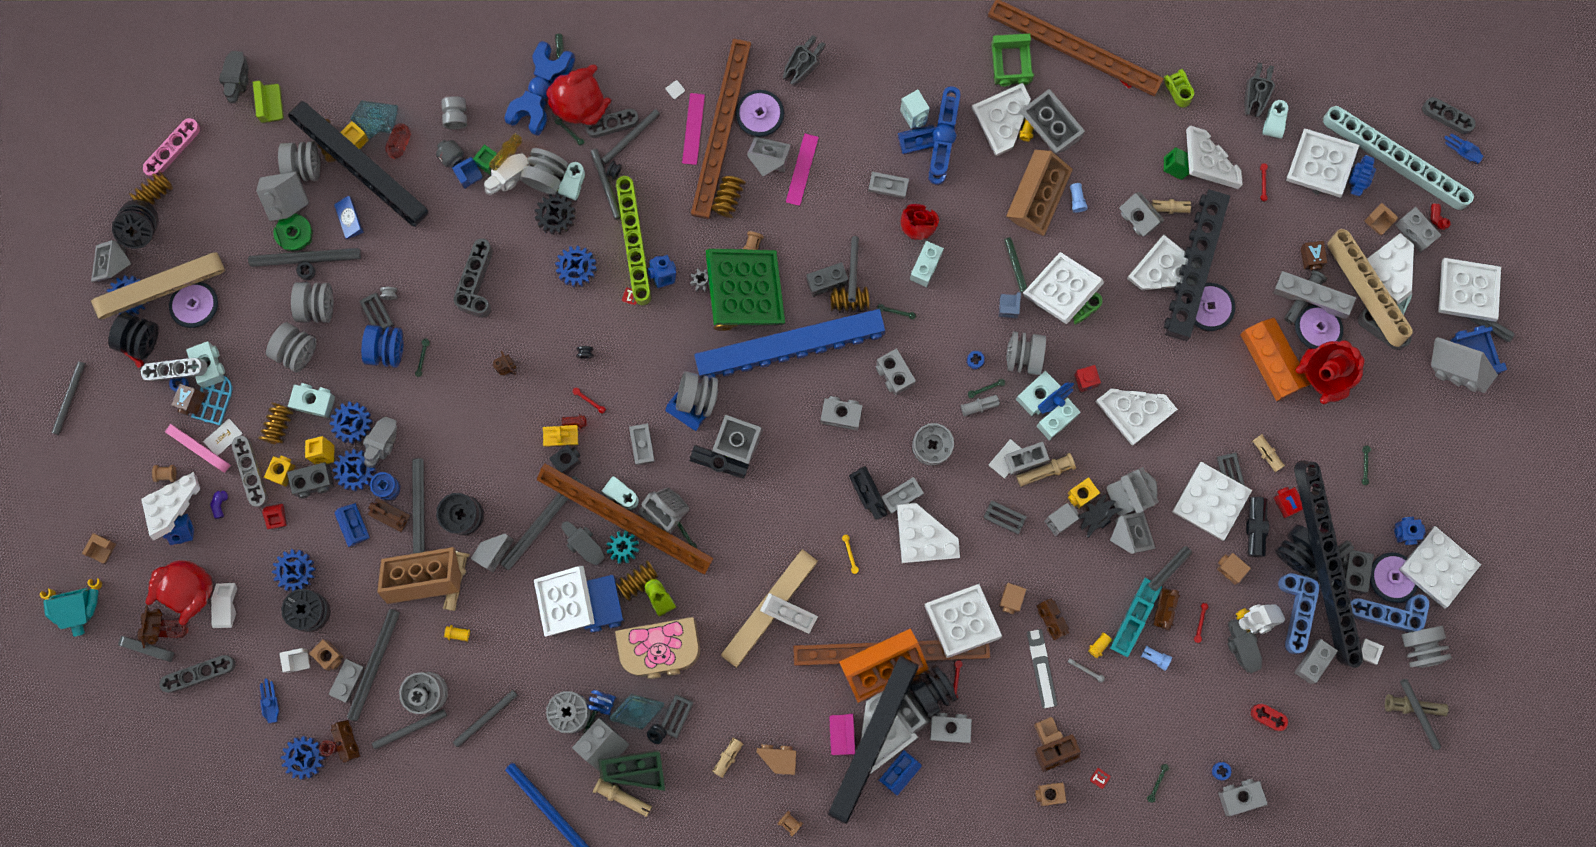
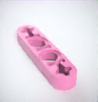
M185 119L144 163V173L150 178H153V173L160 176L159 171L163 173L199 134L200 125L194 119ZM191 125L194 129L191 131L187 127ZM177 137H181L183 140L179 146L173 144L174 139ZM169 151V158L161 159L162 152ZM158 159L162 164L160 165L155 160ZM151 166L156 169L154 172L149 169Z
M172 424L166 429L165 432L222 472L226 473L231 466L228 462Z

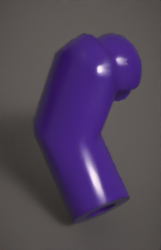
M217 491L213 495L210 506L214 519L224 517L221 503L228 499L226 491Z

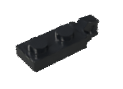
M861 467L850 474L849 477L865 510L868 509L870 513L872 512L875 520L887 516L882 497L867 467Z

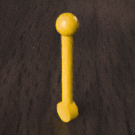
M846 534L843 535L842 540L845 542L852 565L851 572L856 574L859 568L855 565L849 544L850 537Z

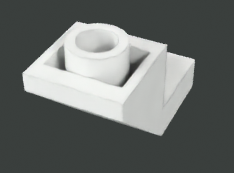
M235 583L216 584L211 597L212 628H232L236 616L232 603L237 591Z

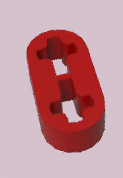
M1256 704L1251 709V716L1255 721L1274 731H1283L1288 726V719L1284 714L1265 704ZM1263 708V713L1267 714L1268 717H1257L1258 713L1256 710ZM1280 717L1283 725L1276 727V722L1272 721L1271 718L1278 719Z

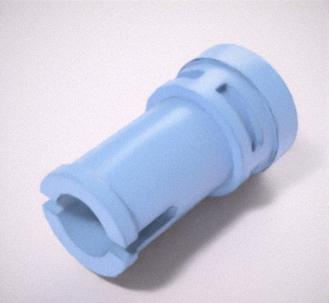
M1075 183L1070 185L1073 212L1086 211L1088 207L1083 197L1082 184Z
M1149 646L1145 647L1141 657L1157 664L1164 671H1166L1172 660L1170 655L1161 654Z

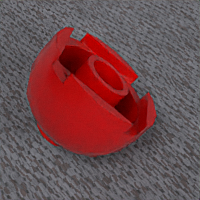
M909 204L901 215L902 231L913 240L927 239L934 234L939 223V216L934 210H931V212L926 210L924 205Z

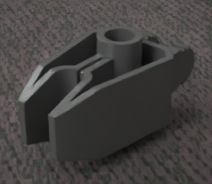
M814 35L809 38L804 46H796L785 67L783 74L785 80L796 71V75L790 83L793 86L803 81L820 64L818 56L826 44L821 42L813 53L810 52L809 49L817 39Z
M231 51L226 56L222 72L219 76L220 84L224 86V95L227 97L228 102L232 104L237 103L240 92L246 91V86L249 82V67L242 51Z
M1258 62L1254 76L1247 80L1244 101L1246 115H1249L1253 102L1257 104L1255 117H1258L1266 107L1275 87L1273 80H1271L1274 66L1270 65L1268 67L1266 78H1260L1263 66L1262 63Z
M567 521L561 524L562 531L569 537L566 540L568 542L566 546L573 553L577 551L586 561L596 566L605 558L600 546L591 538L593 534L586 526L583 529L581 527L577 529Z
M1231 619L1228 622L1231 634L1228 637L1227 643L1231 653H1234L1238 664L1247 673L1251 674L1260 670L1262 657L1256 644L1258 643L1256 635L1252 634L1251 631L1242 629L1239 625V620Z

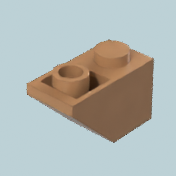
M761 744V748H757L759 756L775 774L795 775L797 751H793L792 746H781V750L773 749V745Z

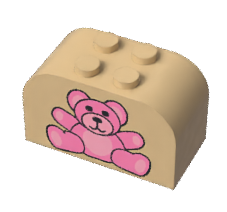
M694 617L615 631L620 662L625 670L636 676H647L649 679L660 678L662 673H667L669 676L678 675L680 670L692 667L700 656V643Z

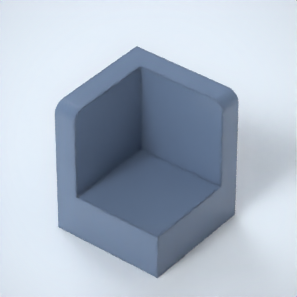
M1017 292L1016 295H1000L998 317L1018 318L1021 292Z

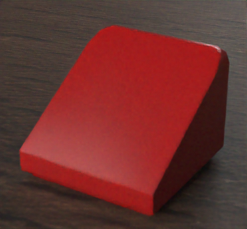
M283 504L264 507L262 514L267 530L287 525Z

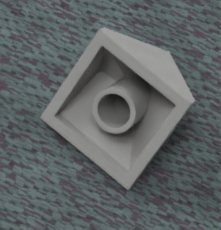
M754 137L747 156L762 176L773 170L785 172L791 144Z
M114 240L96 245L91 282L111 278L131 264L125 255L126 248Z
M1144 512L1122 515L1115 519L1116 527L1110 541L1131 554L1155 549Z
M502 534L483 541L470 559L489 571L494 572L514 539L507 534Z

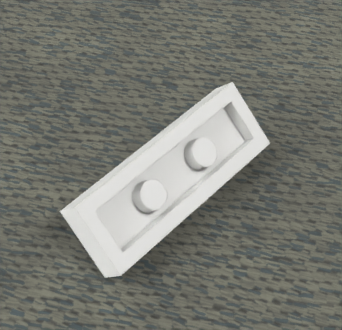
M770 593L760 610L808 634L818 618L815 614Z

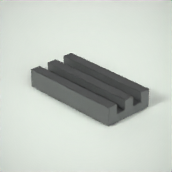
M376 292L359 301L372 325L377 326L365 304L366 302H369L384 331L387 327L394 326ZM375 298L388 323H384L372 299Z
M1237 453L1216 457L1220 472L1226 475L1223 459H1225L1229 477L1235 480L1229 459L1232 458L1238 482L1245 486Z
M991 500L983 519L1019 535L1026 516ZM992 507H995V508H997V509H999V510H1001V511H1004V512H1006V513H1008V514H1010V515H1012V516H1014V517H1017V518H1019V519H1021V520H1020V522H1019V521H1017V520H1015V519H1013V518H1010V517H1008V516H1006V515H1004V514H1002V513H1000V512H997V511L993 510ZM991 513L993 515H996L1006 521H1009L1017 525L1018 527L1016 529L1012 526H1009L999 520L990 517L989 514Z
M677 694L661 725L664 728L666 727L677 701L680 700L681 703L669 729H665L668 735L678 738L694 703ZM687 703L688 706L683 714V717L677 727L676 732L674 733L672 732V730L677 722V719L683 709L684 704Z

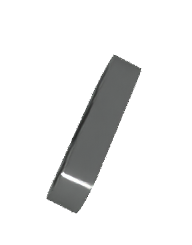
M1435 97L1427 99L1422 106L1425 115L1461 134H1468L1475 128L1476 123L1473 117ZM1431 104H1434L1433 110H1430ZM1447 111L1451 112L1454 116L1453 120H1447L1444 117V113ZM1458 117H1459V118H1460V119L1458 120L1459 122H1458L1457 124H1455L1454 122H1455V121L1458 119ZM1465 121L1468 122L1467 128L1463 127Z
M626 109L602 116L598 123L595 124L596 127H599L597 132L590 130L592 125H586L585 128L590 137L598 138L635 127L639 122V117L634 109ZM631 114L633 117L632 122H629L627 115ZM619 117H622L623 125H621ZM610 119H615L618 123L616 127L610 128L607 126V122ZM601 122L604 123V127L606 130H603V128L601 127Z
M122 635L118 642L119 646L172 662L175 653L148 643L143 648L141 641Z

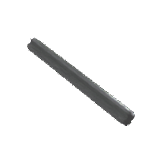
M359 248L252 255L248 257V263L251 267L297 264L301 262L354 260L361 258V250Z
M421 458L412 460L413 554L425 552L424 460Z
M576 476L571 477L572 479L581 483V481ZM560 493L555 496L501 561L500 564L504 568L509 570L569 498Z
M393 609L388 611L348 712L347 718L352 721H357L398 620L400 613Z

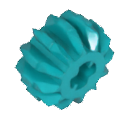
M618 531V538H615L613 535L610 536L614 542H607L606 545L612 547L607 550V553H614L611 559L615 560L618 557L617 562L619 564L622 563L623 558L626 563H629L628 557L630 556L632 559H635L636 557L632 553L639 552L638 548H634V546L639 545V542L633 541L635 538L633 534L628 537V531L624 532L623 537L620 531ZM625 543L628 548L620 552L621 550L618 547Z

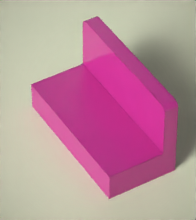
M853 714L831 715L829 717L831 754H855Z

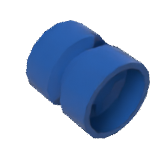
M386 472L377 473L370 481L371 491L383 500L395 499L400 493L401 486L399 481Z

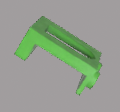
M1030 33L993 36L991 43L995 85L1009 86L1015 83L1027 85L1033 81ZM1020 48L1021 74L1004 75L1002 49Z

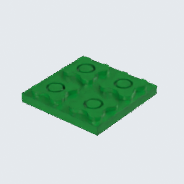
M709 248L705 251L714 325L785 324L776 250Z

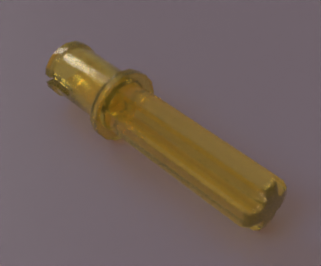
M513 134L508 141H505L502 149L489 163V167L496 171L510 155L515 154L517 147L522 143L520 141L522 138L517 134Z

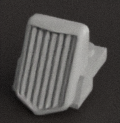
M1143 467L1121 477V480L1107 486V492L1111 501H1116L1113 504L1114 507L1122 508V511L1117 512L1120 516L1134 510L1136 513H1140L1159 502L1157 499V481Z
M667 487L660 491L649 493L642 502V507L638 512L648 522L671 534L682 517L688 513L689 507L678 494Z

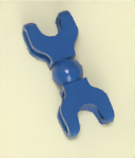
M544 41L537 45L532 56L536 67L534 72L536 77L529 82V92L525 91L522 97L511 101L504 117L507 124L514 126L517 125L522 117L531 116L529 130L536 136L542 133L548 121L545 112L547 102L544 100L548 98L546 94L548 87L560 75H568L575 63V54L570 51H564L560 58L555 61L549 60L551 47Z
M953 86L945 88L943 92L938 124L933 131L934 147L928 177L929 181L935 185L942 184L945 181L951 146L956 140L954 128L960 101V90ZM954 93L956 98L947 96V94ZM933 175L942 176V177L939 178V179H936V178H934Z

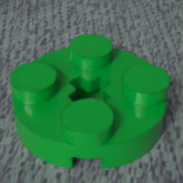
M294 213L288 218L278 220L276 228L274 227L273 235L277 244L284 250L295 252L304 249L312 242L313 230L306 218ZM292 228L298 230L294 237L288 234Z

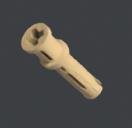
M1067 453L1065 457L1057 460L1052 459L1050 463L1016 475L1020 487L1053 474L1058 476L1063 471L1074 470L1076 466L1071 454Z
M456 551L462 580V576L466 573V561L470 554ZM459 593L446 594L443 609L455 611Z
M599 778L593 793H599L607 797L608 801L615 800L647 817L649 812L642 808L650 811L652 805L619 790L620 787L617 784L612 785Z

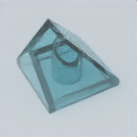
M361 101L352 113L351 120L366 133L369 139L378 132L393 134L398 105Z
M630 694L609 718L610 721L643 729L664 707V703Z

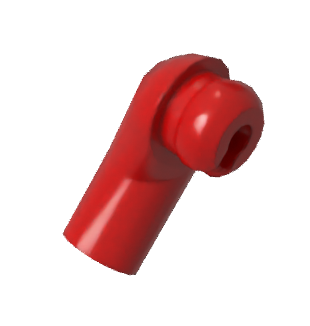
M1432 204L1431 222L1440 230L1449 228L1451 222L1449 219L1441 216V204Z

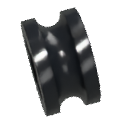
M612 161L607 169L606 176H612V179L616 180L622 170V165H617L615 161Z
M301 262L296 269L298 276L303 280H311L315 276V268L309 262ZM303 268L308 269L309 274H305Z
M577 347L579 352L577 358L591 359L594 357L592 351H594L593 347Z
M659 724L652 725L647 732V738L654 744H660L667 735L665 728Z

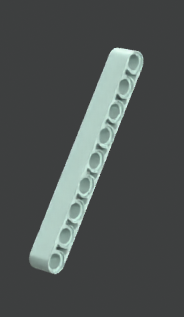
M1331 107L1324 115V125L1351 143H1357L1360 146L1359 148L1454 209H1465L1473 201L1474 195L1468 188L1341 107ZM1330 114L1335 115L1337 120H1333ZM1346 125H1351L1353 130H1349ZM1362 135H1367L1369 141L1363 139ZM1378 145H1382L1385 151L1380 150ZM1394 155H1398L1401 161H1397ZM1410 165L1415 166L1417 171H1413ZM1427 176H1431L1433 182L1429 181ZM1443 186L1448 187L1449 192H1446ZM1459 196H1462L1465 202H1461Z

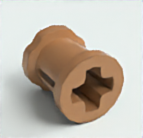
M748 231V239L743 249L758 250L760 241L763 240L764 236L757 232Z
M170 465L169 467L153 466L152 478L154 482H159V480L175 482L177 476L175 465Z
M788 810L777 824L779 826L782 825L789 831L792 837L803 823L798 822L791 816V812Z

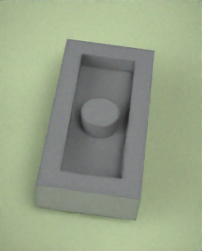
M872 172L868 192L905 199L909 179Z
M649 424L630 426L635 464L655 462Z
M913 477L883 495L882 500L890 514L897 511V504H908L922 496L924 492Z
M345 659L328 695L348 703L365 667Z

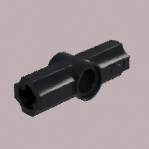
M694 445L689 460L712 468L716 472H724L742 479L745 478L749 466L747 463ZM715 458H722L724 465L717 466L714 462Z
M1251 497L1249 501V518L1246 522V534L1248 535L1247 553L1251 557L1266 556V536L1269 533V520L1267 519L1268 498Z

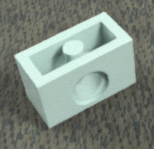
M916 90L902 98L900 111L911 129L924 126L927 123L930 108L919 90Z
M926 241L913 268L910 280L927 287L944 248Z
M207 341L186 349L189 358H199L206 362L211 361L204 375L195 376L198 385L206 388L225 380L223 376L225 369L222 363H219L218 357L220 354L216 346ZM199 365L192 366V369L199 368Z
M1044 371L1018 395L1016 400L1031 416L1035 413L1039 415L1041 412L1037 406L1061 386ZM1042 391L1045 398L1038 399L1035 396V392Z
M301 383L300 386H293L288 407L295 411L330 418L335 396L330 393L331 390L325 388L315 390L312 389L311 385ZM316 396L315 402L309 404V398Z
M1067 398L1063 407H1056L1038 423L1037 428L1048 440H1051L1080 414V411Z

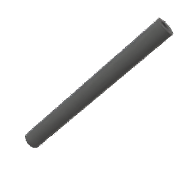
M654 109L601 160L605 164L610 162L653 122L660 113Z
M593 149L590 152L614 219H620L621 213L606 176L598 149Z
M857 236L851 238L849 302L856 301L859 237Z
M77 362L51 433L60 434L85 367L83 362Z
M1408 679L1401 680L1400 684L1433 749L1439 750L1441 745Z
M514 690L509 692L453 741L454 745L458 748L516 698L518 696Z
M445 709L438 711L372 742V746L376 750L446 717L447 713Z

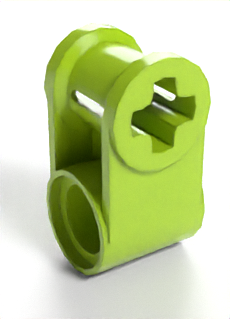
M1180 69L1178 73L1164 76V83L1176 105L1182 108L1189 106L1194 96V90L1188 81L1185 71ZM1180 94H1186L1188 98L1184 99Z
M652 579L646 583L645 591L659 617L676 608L669 593L666 592L659 580Z

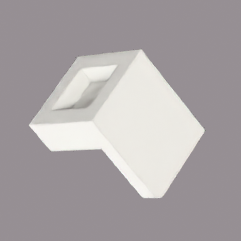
M300 648L280 653L282 671L284 673L296 672L311 667L308 649Z

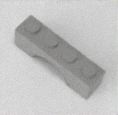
M1284 271L1281 272L1273 294L1290 300H1302L1321 307L1327 313L1345 320L1350 315L1356 297Z

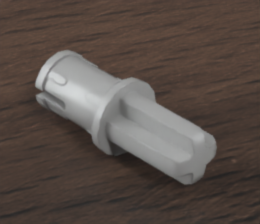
M997 395L980 400L977 398V401L962 404L961 410L965 417L977 412L983 413V410L997 407L1000 403Z

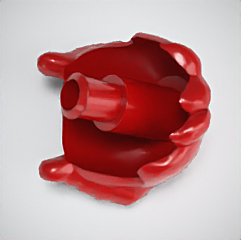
M595 64L572 71L568 75H560L548 87L546 93L549 98L548 105L552 112L563 121L572 124L595 125L602 118L605 110L611 103L609 97L603 98L598 82L593 77L597 71Z
M1329 341L1316 349H1308L1302 356L1300 364L1296 367L1295 371L1297 374L1305 373L1309 383L1318 393L1322 394L1320 403L1327 404L1329 402H1338L1349 396L1350 390L1362 379L1365 360L1359 349L1353 347L1349 341Z
M185 560L171 562L152 572L145 603L152 605L158 600L173 611L181 613L179 624L184 626L190 618L194 617L207 605V600L210 598L213 590L211 576L205 569L194 562Z

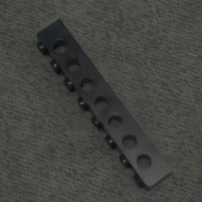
M1208 189L1205 195H1201L1199 201L1201 209L1200 212L1197 211L1194 218L1196 227L1195 230L1192 229L1190 232L1189 240H1191V244L1184 253L1186 262L1185 265L1182 264L1180 267L1179 275L1181 279L1174 288L1176 297L1175 300H1171L1169 305V311H1171L1170 318H1166L1163 327L1166 329V336L1186 342L1191 337L1230 195ZM1207 209H1212L1215 215L1208 214ZM1202 226L1208 227L1210 233L1204 232ZM1197 244H1202L1205 250H1199ZM1192 261L1198 262L1200 268L1193 267ZM1187 279H1192L1195 282V286H1190L1187 283ZM1183 296L1189 298V304H1186L1182 301ZM1182 314L1185 321H1179L1176 315Z

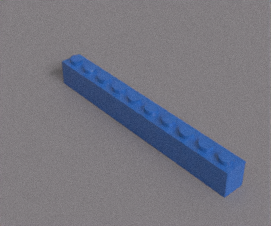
M880 309L696 353L694 356L700 379L705 375L708 376L709 381L711 377L716 378L715 376L717 375L730 376L734 374V371L741 370L746 372L758 365L760 367H767L771 365V362L779 361V363L789 361L791 357H806L811 352L820 354L826 352L828 348H843L848 343L856 345L863 343L865 339L869 338L877 340L882 338V335H885V327Z

